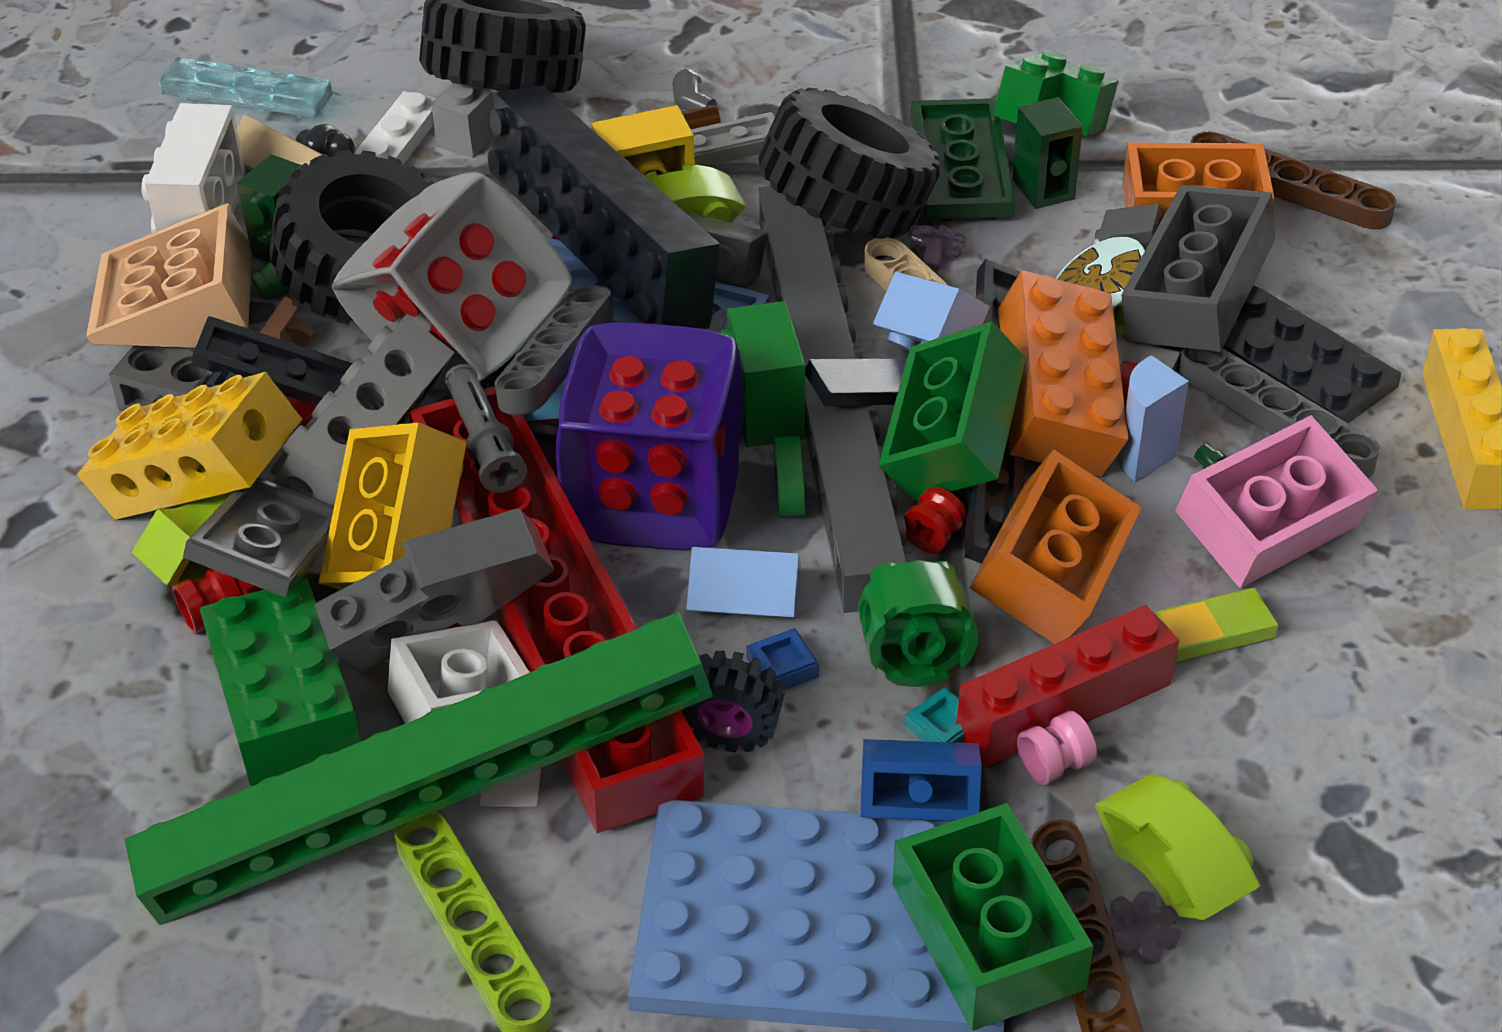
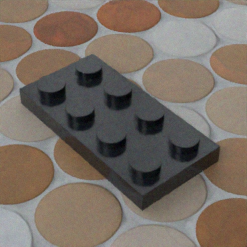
M1253 284L1223 346V349L1346 423H1350L1398 388L1401 378L1400 371Z

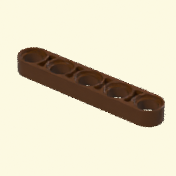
M1208 131L1197 133L1192 137L1190 143L1247 142ZM1264 148L1274 197L1367 229H1383L1391 224L1396 205L1395 196L1391 192ZM1282 178L1296 179L1298 181H1288ZM1323 192H1332V193H1336V194H1339V195L1333 196V195L1325 194V193H1323ZM1368 206H1372V207L1380 208V209H1382V210H1373V209H1369V208H1367V207H1368Z
M1062 819L1048 821L1034 832L1030 842L1062 895L1069 889L1077 887L1085 888L1089 891L1087 901L1082 906L1071 910L1088 938L1097 937L1104 941L1103 950L1098 956L1091 959L1087 990L1072 995L1081 1031L1144 1032L1093 861L1078 826L1071 821ZM1065 839L1075 843L1071 854L1062 860H1050L1045 857L1047 848L1058 840ZM1110 988L1120 993L1119 1001L1113 1009L1103 1013L1093 1012L1088 1009L1089 1000L1095 992Z

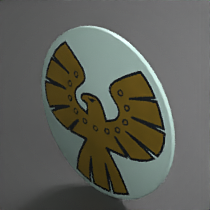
M1114 237L1100 241L1075 256L1061 270L1056 279L1111 293L1114 310L1122 303L1121 294L1145 249L1137 240L1129 237Z

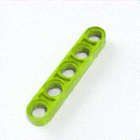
M435 811L394 828L393 832L400 859L500 1031L547 1032L553 1021L552 1001L549 990L445 818L439 811ZM429 828L437 833L434 840L428 844L413 845L406 841L408 835L417 829ZM454 869L462 874L458 882L448 887H438L430 882L432 876L440 870ZM469 911H479L488 917L482 926L473 930H463L455 925L458 917ZM496 954L509 956L514 961L509 970L498 975L488 974L480 968L484 960ZM523 999H531L538 1002L541 1006V1010L536 1016L525 1021L513 1019L507 1014L512 1004Z

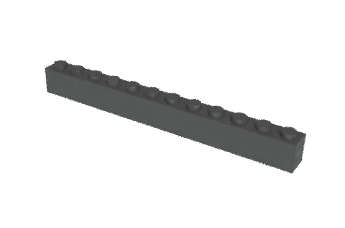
M771 186L759 187V224L762 231L768 232L765 252L776 302H786L805 368L809 359H863L861 346H853L852 344L856 342L855 321L853 315H845V313H848V295L846 286L838 285L841 282V270L838 255L831 256L834 252L831 227H826L827 221L821 218L816 219L807 214V211L800 206H794L788 202L786 196L782 193H777ZM805 376V437L843 613L858 612L859 599L864 587L871 581L870 574L876 566L887 562L900 564L915 560L912 552L904 553L903 546H906L907 543L906 525L903 515L894 514L898 504L896 484L892 479L886 480V473L878 466L884 444L877 445L876 441L880 439V424L877 410L869 411L868 407H871V405L824 406Z

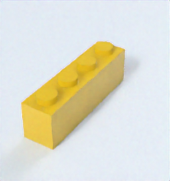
M1433 329L1422 376L1463 510L1502 509V385L1483 329Z

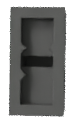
M133 346L113 368L109 376L120 411H124L137 403H140L142 406L153 404L168 394H173L175 397L188 394L201 381L203 376L209 374L212 377L214 372L191 365L194 351L178 347Z

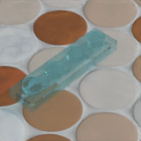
M180 57L173 61L159 79L161 92L165 95L178 96L183 99L216 102L221 105L254 108L265 112L273 111L292 114L302 118H317L333 95L330 80Z

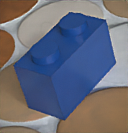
M863 739L860 817L955 821L979 812L981 786L979 743Z

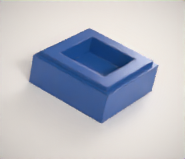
M796 628L746 645V656L749 663L755 657L762 661L760 670L763 671L771 667L776 672L774 680L782 681L783 690L819 677V663Z

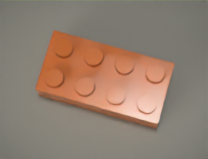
M1021 270L998 308L1001 331L1026 357L1008 434L1009 455L1024 457V459L1042 463L1054 449L1092 475L1102 477L1128 441L1111 293Z

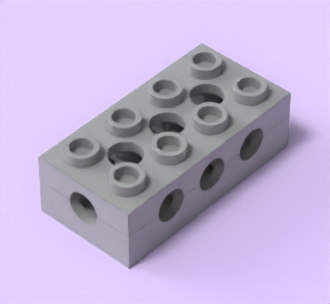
M405 316L394 330L384 326L368 347L369 352L363 360L358 357L340 380L342 384L335 393L329 391L311 414L313 418L306 427L300 425L282 448L284 452L269 471V473L276 477L273 483L334 506L349 430L404 424L409 418V410L417 408L425 399L455 352L408 316Z

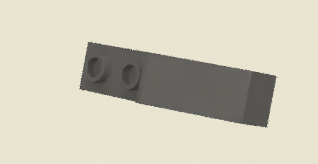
M518 508L407 540L402 543L406 552L405 556L314 605L330 651L359 673H363L390 658L391 639L444 630L457 622L461 626L478 624L555 570L537 526Z

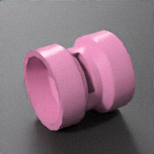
M1067 711L1054 717L1050 722V726L1046 728L1034 726L1017 736V748L1022 764L1032 779L1040 785H1047L1060 779L1064 770L1069 767L1079 770L1096 760L1097 749L1092 732L1083 718L1074 711Z

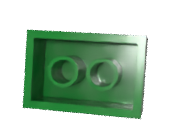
M992 321L911 346L909 349L878 466L914 501H917L926 489L931 487H940L951 492L993 481L999 477L1026 357Z
M1007 803L895 840L893 887L972 1031L1087 990L1093 944Z

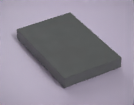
M258 477L250 488L233 491L186 541L183 558L286 598L325 550L334 506Z

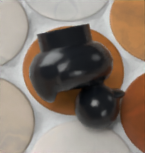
M320 124L314 126L311 130H302L295 139L321 154H327L328 157H333L334 153L343 150H350L351 154H356V143L352 137L342 133L330 124Z

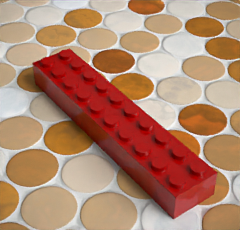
M494 386L483 390L497 421L507 426L514 437L513 450L524 459L527 465V474L522 483L511 491L503 493L491 492L482 485L479 478L480 465L470 457L466 445L463 472L459 480L453 511L452 527L518 508L537 526L555 571L491 614L494 621L497 620L528 671L533 672L542 665L555 663L584 651L598 642L608 641L633 631L637 627L523 414L513 415L500 411ZM453 398L409 410L410 423H421L467 442L469 433L459 415ZM494 471L495 477L500 478L498 472ZM681 710L561 759L596 833L658 813L659 805L672 800L693 801L704 797V752Z

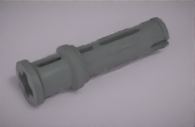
M468 364L452 367L446 373L445 377L448 380H445V384L469 433L466 443L467 451L473 461L478 462L480 465V481L485 489L494 493L511 491L522 483L527 474V465L524 459L513 450L514 437L507 426L497 421L474 367ZM494 471L498 472L500 478L495 477Z

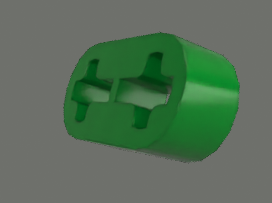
M800 436L774 437L779 518L804 517L805 493Z

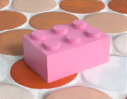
M1310 415L1191 475L1175 512L1235 584L1242 588L1359 526L1379 490L1313 416Z

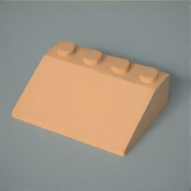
M226 203L102 253L86 334L91 344L196 348L208 315L248 328L252 251L229 204Z

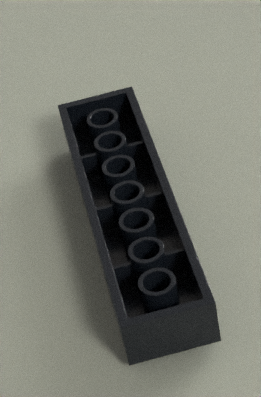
M543 85L495 92L494 109L491 110L489 116L490 127L493 132L492 150L488 153V167L491 174L532 215L550 230L595 277L609 288L641 322L645 324L710 329L720 243Z

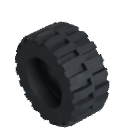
M426 0L423 10L419 61L425 72L429 75H434L441 80H449L455 84H465L474 88H486L496 91L543 85L551 93H564L567 90L571 91L580 80L586 23L579 11L542 0Z
M800 88L783 99L758 155L763 177L765 180L770 181L771 187L777 193H782L786 196L788 202L794 206H800L807 211V214L816 219L821 218L830 222L829 225L839 229L845 228L851 230L853 234L861 236L866 234L872 235L877 239H884L886 237L891 239L898 238L915 227L941 173L937 152L933 151L932 145L927 140L920 138L919 133L913 128L905 126L901 123V120L893 115H887L880 111V108L858 101L857 98L848 95L842 96L835 91L826 89L819 91L817 88H807L805 90Z
M350 150L337 151L333 157L323 154L310 160L309 165L304 163L291 173V177L285 180L280 188L270 237V260L275 267V274L284 287L290 286L289 293L301 304L305 301L309 303L312 312L322 317L326 314L337 317L336 322L350 325V322L354 320L338 301L332 289V284L345 263L362 245L351 242L334 231L355 229L373 234L400 207L418 196L425 188L434 184L432 180L427 182L424 179L425 175L422 171L414 166L409 169L401 165V160L395 157L388 156V159L377 157L376 152L364 150L361 154H351Z

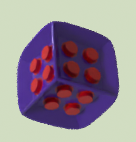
M624 322L590 326L582 334L576 346L560 400L559 427L556 438L558 482L589 540L622 546L668 550H692V547L711 548L719 543L727 525L739 467L738 445L743 423L742 368L739 348L735 339L705 329Z

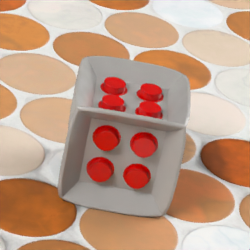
M467 172L428 186L418 196L400 207L345 263L333 281L332 289L345 311L371 341L374 340L384 326L394 330L401 320L408 316L453 350L455 353L430 389V391L439 392L449 391L445 384V380L448 379L445 376L456 365L468 364L474 367L478 374L479 382L502 367L524 346L560 305L568 293L573 279L558 252L518 204L487 176L477 172Z

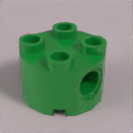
M918 560L900 564L882 563L872 570L870 574L871 581L864 587L859 599L858 611L870 661L876 671L877 667L884 671L886 679L896 685L920 687L937 684L950 678L948 670L955 667L958 663H960V667L963 669L971 661L978 646V631L964 586L957 577L954 567L948 562L943 561L934 563Z

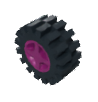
M724 650L715 651L713 659L707 653L699 656L713 697L681 710L690 728H693L692 732L698 742L706 737L709 739L708 747L717 749L718 743L726 744V751L736 753L738 745H741L745 752L754 751L755 744L762 748L768 743L769 738L772 739L785 693H782L784 688L782 681L774 680L776 672L771 667L763 671L760 670L761 660L753 657L750 663L742 661L744 653L735 651L732 659L727 658Z

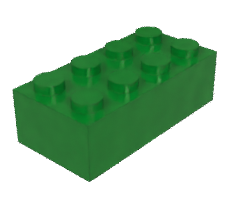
M307 578L299 580L286 598L264 589L238 597H226L216 603L199 607L250 787L259 784L266 778L281 775L313 762L322 755L335 753L361 742L355 712L335 655L330 651L314 605L316 602Z

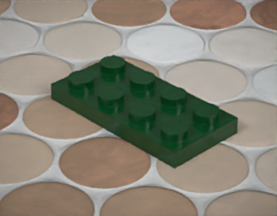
M997 98L911 101L912 128L919 133L920 138L927 140L932 145L933 151L937 152L941 169L940 176L923 208L925 219H995L998 217L1015 216L1016 202L1001 120L999 117L993 116Z

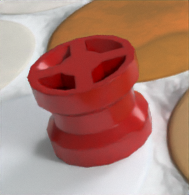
M931 487L926 489L918 499V504L910 507L903 516L907 539L914 546L925 552L937 553L942 551L950 541L951 534L957 533L966 522L967 513L964 505L958 497L944 488Z

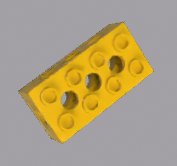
M266 372L245 378L241 375H235L220 385L208 387L204 384L185 395L175 397L173 394H168L153 404L142 406L140 403L128 407L116 418L115 423L118 426L110 436L101 439L91 447L87 453L90 459L76 475L114 520L154 511L157 508H166L250 488L301 422L302 418Z

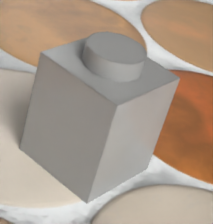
M453 83L431 104L437 147L474 158L492 140L493 132L489 121L490 112L493 110L491 92L465 84Z

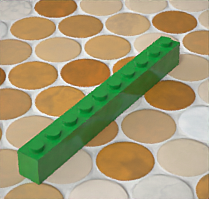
M677 612L662 619L652 620L638 629L608 641L598 642L577 654L552 664L542 665L533 672L501 685L488 687L479 694L445 708L432 710L423 717L391 730L378 732L362 742L335 753L322 755L313 762L281 775L266 778L257 785L225 798L212 800L203 807L169 821L156 823L147 830L125 838L137 898L159 925L713 697L702 663L680 613Z

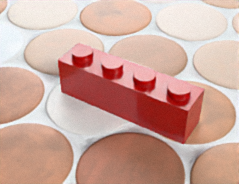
M1147 605L1141 606L960 684L956 725L959 723L963 728L964 741L966 743H979L982 763L986 767L991 766L1018 753L1017 736L1021 732L1034 726L1046 728L1050 726V722L1054 717L1064 712L1074 711L1087 723L1171 685L1179 639Z

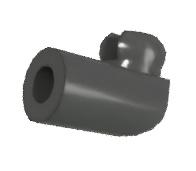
M691 69L679 71L672 81L675 104L685 110L709 105L717 107L715 99L699 93L698 83H702L699 74Z

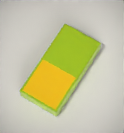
M1255 587L1157 610L1155 613L1179 639L1176 662L1276 638L1278 623Z

